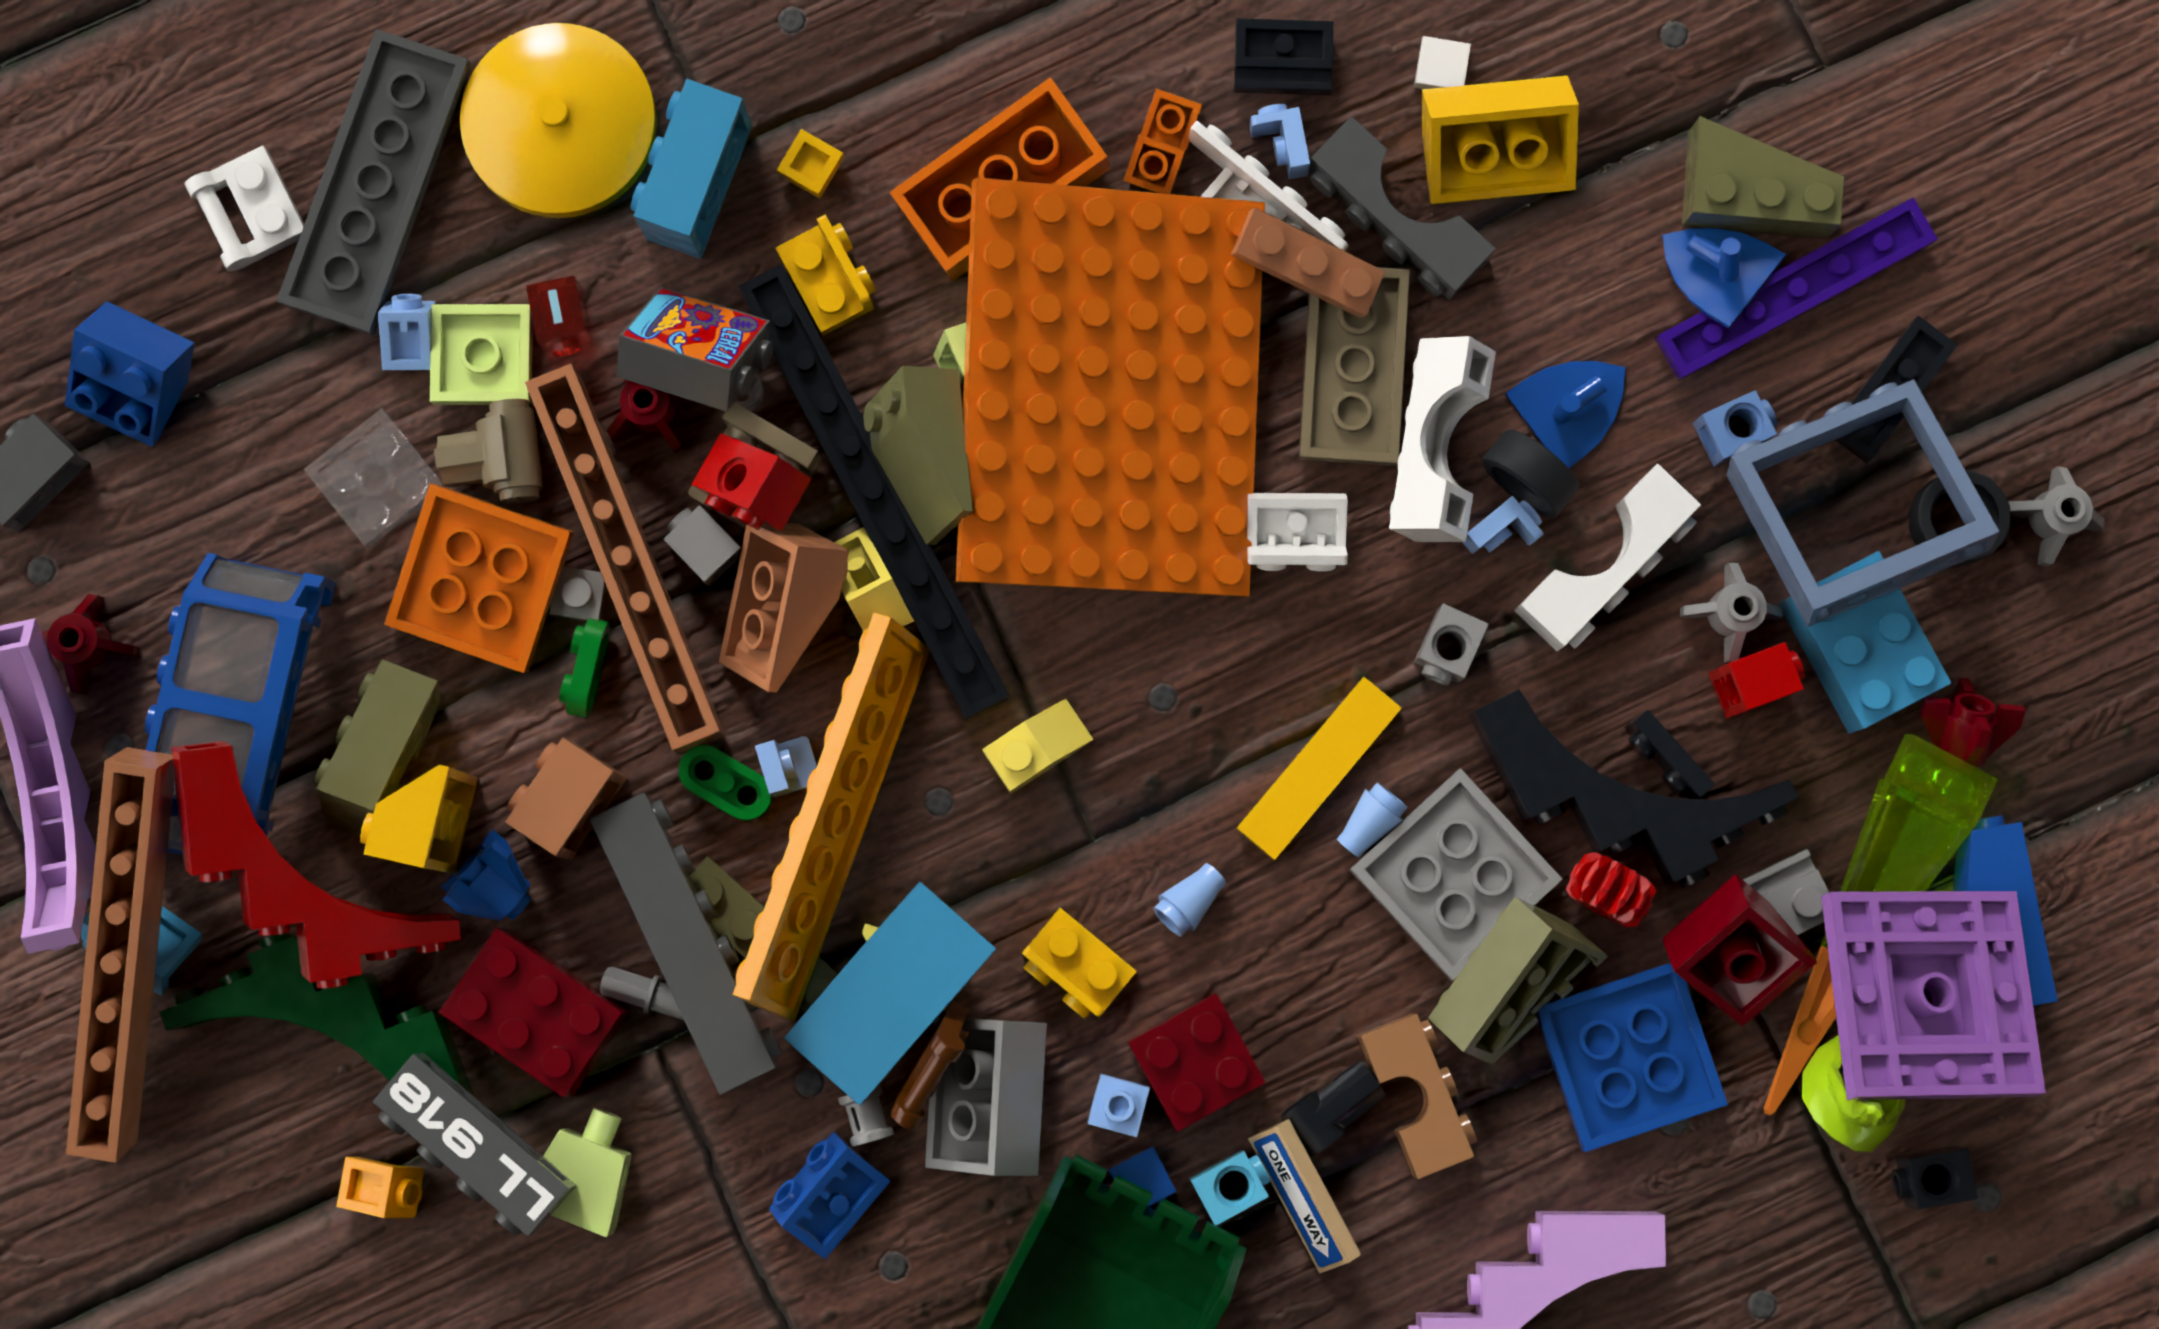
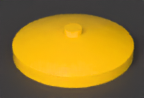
M552 23L533 26L510 35L499 42L482 58L469 78L463 93L460 109V131L462 142L472 167L495 195L509 205L533 215L549 218H568L585 215L609 205L621 197L637 181L648 163L650 150L656 139L657 111L650 85L642 69L629 52L619 43L591 28L575 24Z

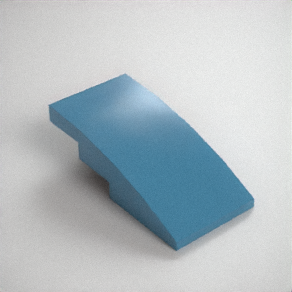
M919 882L841 970L784 1039L860 1106L995 952L996 948L923 883Z

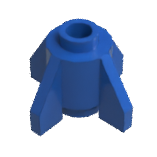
M492 829L481 841L476 849L477 851L467 859L459 871L452 874L441 885V888L447 892L442 900L458 913L493 919L497 922L506 916L513 920L531 900V896L526 893L530 887V882L524 878L508 842Z

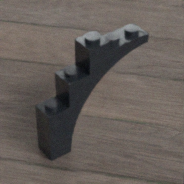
M1520 689L1468 715L1522 821L1535 816L1540 825L1566 812L1562 802L1567 800L1593 853L1606 848L1611 856L1620 853L1638 843L1634 834L1639 833L1665 884L1674 883L1679 880L1684 888L1709 876L1710 874L1706 866L1719 860L1710 843L1714 840L1718 848L1745 835L1741 826L1757 818L1762 826L1788 814L1789 811L1785 804L1799 798L1790 779L1750 794L1716 800L1675 799L1636 790L1600 774L1570 753L1539 721Z

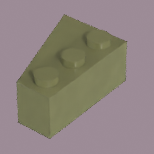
M1515 896L1509 906L1501 912L1496 924L1480 946L1470 955L1467 964L1452 985L1441 995L1439 1003L1428 1019L1461 1051L1493 1064L1538 1022L1534 1014L1555 994L1563 999L1574 989L1569 983L1572 978L1590 962L1598 967L1608 955L1571 923Z

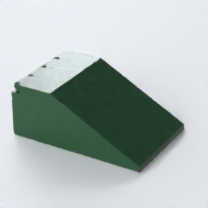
M1078 1154L1073 1159L1064 1155L976 1329H1215L1231 1300L1247 1248L1238 1244L1240 1237L1208 1221L1201 1233L1193 1230L1199 1216L1163 1198L1156 1210L1148 1206L1153 1195L1152 1192L1119 1175H1116L1111 1186L1102 1183L1108 1171L1107 1169Z

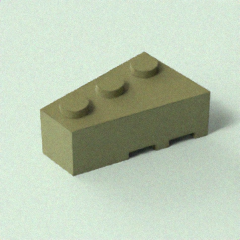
M1699 116L1688 131L1682 227L1720 228L1739 232L1827 239L1841 225L1844 176Z
M383 659L375 674L368 673L362 681L358 692V700L361 702L353 717L347 715L343 719L336 736V743L339 745L331 760L325 758L322 761L314 779V786L317 787L316 790L326 824L360 837L366 815L374 813L376 803L404 787L399 785V782L412 756L418 758L441 701L437 680Z

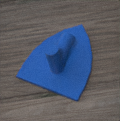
M1690 228L1662 235L1666 264L1677 287L1691 304L1708 317L1729 329L1786 257L1785 253L1759 239L1742 232L1720 228Z
M1571 361L1547 367L1506 392L1505 395L1540 443L1570 468L1601 442L1614 422L1623 397L1626 367L1599 361Z

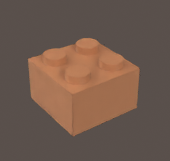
M562 737L558 745L551 742L538 758L535 767L540 771L530 786L521 785L510 799L506 809L511 814L505 823L554 856L572 860L593 830L590 818L607 809L627 777L578 744Z

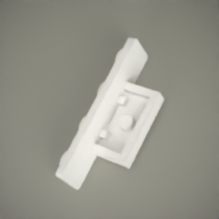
M1198 121L1192 125L1188 138L1190 142L1224 169L1201 197L1265 202V213L1346 252L1348 243L1343 240L1345 233L1337 224L1326 217L1319 220L1306 210L1307 202L1300 194L1288 186L1281 189L1267 178L1269 171L1265 166L1252 156L1247 155L1244 159L1231 149L1230 145L1232 142L1220 129L1213 125H1209L1206 128Z

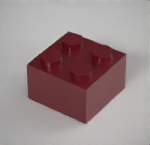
M1217 993L1207 996L1127 1041L1176 1132L1266 1083Z

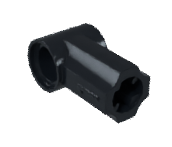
M1358 1061L1335 1077L1332 1082L1317 1092L1315 1089L1283 1112L1280 1118L1283 1121L1287 1119L1291 1121L1309 1157H1313L1346 1132L1345 1127L1387 1095L1362 1061Z

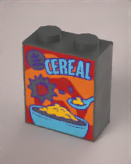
M660 287L619 335L617 377L727 412L740 395L745 396L749 392L753 377L757 372L765 370L770 363L773 353V342L768 341L770 320Z

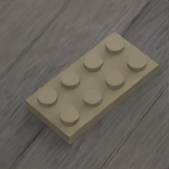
M1377 267L1384 270L1385 274L1369 312L1363 318H1358L1309 294L1299 460L1386 466L1398 465L1410 269Z

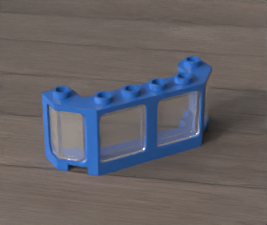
M207 553L184 591L180 606H175L170 615L168 631L173 637L169 654L161 658L157 670V683L161 685L157 704L151 705L146 716L145 732L149 734L146 750L172 754L171 747L217 741H225L232 745L240 786L257 824L267 836L268 831L272 832L274 822H270L268 819L313 627L320 628L322 620L318 617L320 606L331 607L336 582L320 575L310 573L302 575L229 560L217 554ZM174 783L167 852L183 855Z

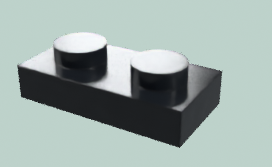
M1648 709L1639 713L1624 726L1632 734L1628 741L1633 749L1645 760L1649 761L1653 758L1665 771L1661 776L1662 780L1679 798H1683L1685 795L1689 799L1701 798L1716 785Z

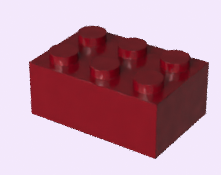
M496 927L438 1013L565 1098L576 1093L630 1012L609 997L602 995L596 988L510 930Z

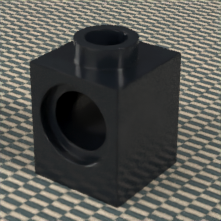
M1949 1146L1895 1156L1897 1169L1892 1170V1183L1896 1196L1899 1200L1904 1199L1906 1207L1919 1210L1978 1199L1968 1148ZM1934 1164L1940 1171L1941 1180L1935 1190L1928 1192L1923 1187L1922 1174L1928 1166Z

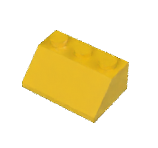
M1568 76L1423 89L1422 139L1430 203L1439 204L1576 190L1579 103Z
M438 765L376 803L374 813H368L362 825L360 842L366 844L363 854L454 874L478 777L451 767Z

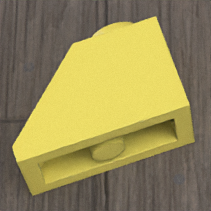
M862 527L834 542L849 550L847 559L848 572L842 583L841 591L863 632L869 627L873 613L891 617L903 627L913 622L914 620L865 528Z
M1065 698L1022 722L983 748L982 751L1012 795L1093 741V738Z

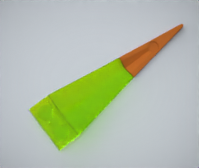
M1905 734L1885 778L1879 779L1840 892L1926 891L1978 824L1998 779L1914 734ZM1826 932L1816 958L1817 963L1813 966L1764 1105V1114L1769 1116L1776 1112L1818 1044L1836 1019Z

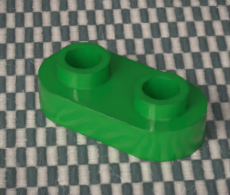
M589 618L585 627L578 625L575 629L571 644V654L577 655L573 674H566L564 676L559 695V702L566 704L567 715L588 719L592 712L611 633L610 622Z
M699 745L689 749L681 758L678 773L685 788L731 816L743 821H753L764 816L770 809L773 796L768 792L764 777L712 746ZM704 762H710L714 766V775L709 780H700L697 775L699 765ZM746 787H752L757 792L756 801L749 806L743 805L739 799L740 792Z

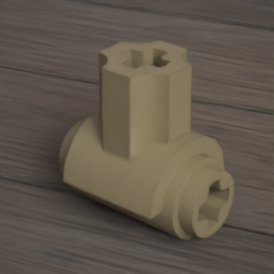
M504 399L489 404L490 412L485 414V418L476 422L477 431L437 437V447L434 449L436 469L440 473L443 486L452 488L483 483V487L494 490V493L499 495L500 502L504 504L527 503L540 499L539 491L544 487L535 410L529 407L528 400Z

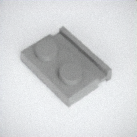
M1808 849L1802 850L1742 879L1772 904L1796 935L1824 922L1821 896L1829 893L1818 869L1815 868L1810 858L1811 854Z

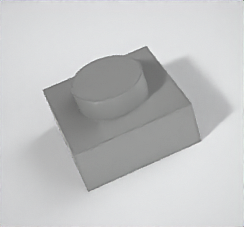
M563 567L551 602L549 614L552 617L587 621L589 618L602 620L607 590L602 573Z

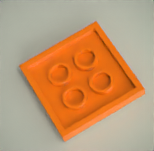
M429 484L384 625L512 670L527 673L529 672L574 532L437 484Z

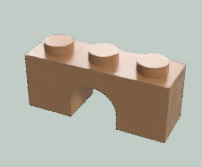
M1409 1014L1356 1035L1369 1069L1379 1084L1396 1077L1405 1076L1414 1080L1422 1091L1423 1106L1420 1114L1412 1122L1394 1129L1412 1176L1420 1179L1473 1158L1474 1154L1470 1145L1476 1143L1477 1138L1467 1115L1464 1114L1458 1117L1451 1097L1458 1095V1091L1447 1067L1439 1069L1432 1050L1439 1048V1044L1429 1020L1420 1022L1418 1014Z

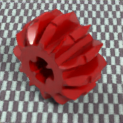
M1597 852L1584 854L1579 864L1576 863L1569 876L1571 879L1566 887V891L1575 902L1625 928L1637 927L1642 918L1647 916L1652 907V900L1656 894L1654 885L1647 878L1639 875L1635 870L1624 866L1622 863L1616 862L1607 856H1602Z

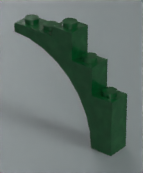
M289 932L271 935L260 940L261 949L247 954L254 974L250 975L248 968L235 971L219 978L221 987L204 994L201 987L180 993L172 997L174 1006L159 1012L166 1031L182 1030L216 1019L245 1016L279 1019L320 1031L355 1050L380 1071L389 1082L413 1054L424 1053L475 1097L446 1019L438 1013L439 1010L427 1012L425 1005L412 1008L396 1015L398 1025L394 1026L374 973H362L360 976L347 977L348 984L344 986L317 988L316 982L310 983L301 975L297 936L290 937Z

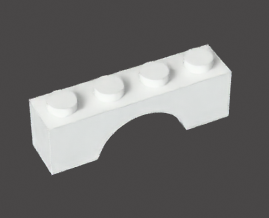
M1470 336L1423 338L1419 341L1417 358L1413 364L1414 378L1410 402L1405 413L1406 427L1402 452L1398 457V476L1394 499L1390 506L1391 519L1389 525L1390 530L1415 542H1466L1473 494L1460 487L1453 479L1448 467L1447 450L1451 434L1461 417L1475 405L1489 399L1496 351Z
M1659 464L1655 465L1615 506L1623 526V543L1620 554L1611 568L1592 576H1574L1555 569L1514 611L1556 651L1563 648L1567 643L1575 649L1595 629L1589 620L1601 608L1609 614L1629 594V591L1623 585L1635 573L1644 578L1661 561L1663 556L1657 550L1669 538L1675 543L1679 542L1693 528L1697 521L1691 515L1701 504Z

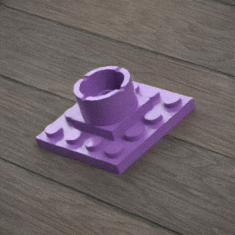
M2017 891L1829 892L1821 896L1847 1100L2036 1097L2046 1093Z

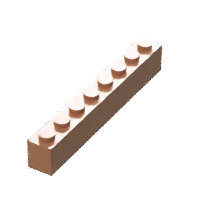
M568 364L526 381L525 384L672 750L681 755L695 746L705 745L725 737V732L581 375L572 364Z
M126 747L104 762L66 1155L116 1163L138 1142L175 783L172 754Z

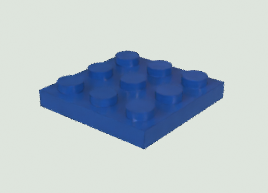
M1671 962L1565 996L1563 999L1559 998L1547 1002L1535 1013L1583 1152L1728 1105L1687 983L1674 972Z

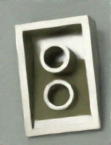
M902 366L866 404L864 427L867 432H870L871 448L926 545H936L959 524L962 518H966L973 511L968 458L965 453V428L959 370Z

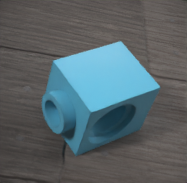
M1242 1149L1189 1178L1212 1222L1216 1226L1269 1197L1263 1186L1271 1182V1179L1258 1155L1248 1159L1245 1151ZM1229 1171H1239L1247 1179L1246 1191L1236 1199L1224 1197L1219 1190L1221 1177Z

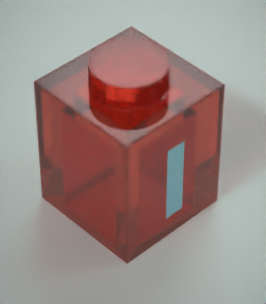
M574 275L526 285L537 343L545 353L552 351L554 356L572 355L582 350L581 345L593 343L583 289Z

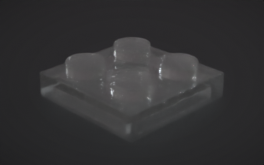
M382 408L304 469L361 543L367 548L371 547L423 506L429 484L443 486L439 477Z

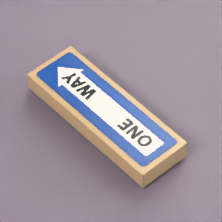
M1287 1119L1248 1138L1256 1155H1258L1267 1171L1277 1195L1319 1274L1350 1263L1361 1255L1291 1121Z

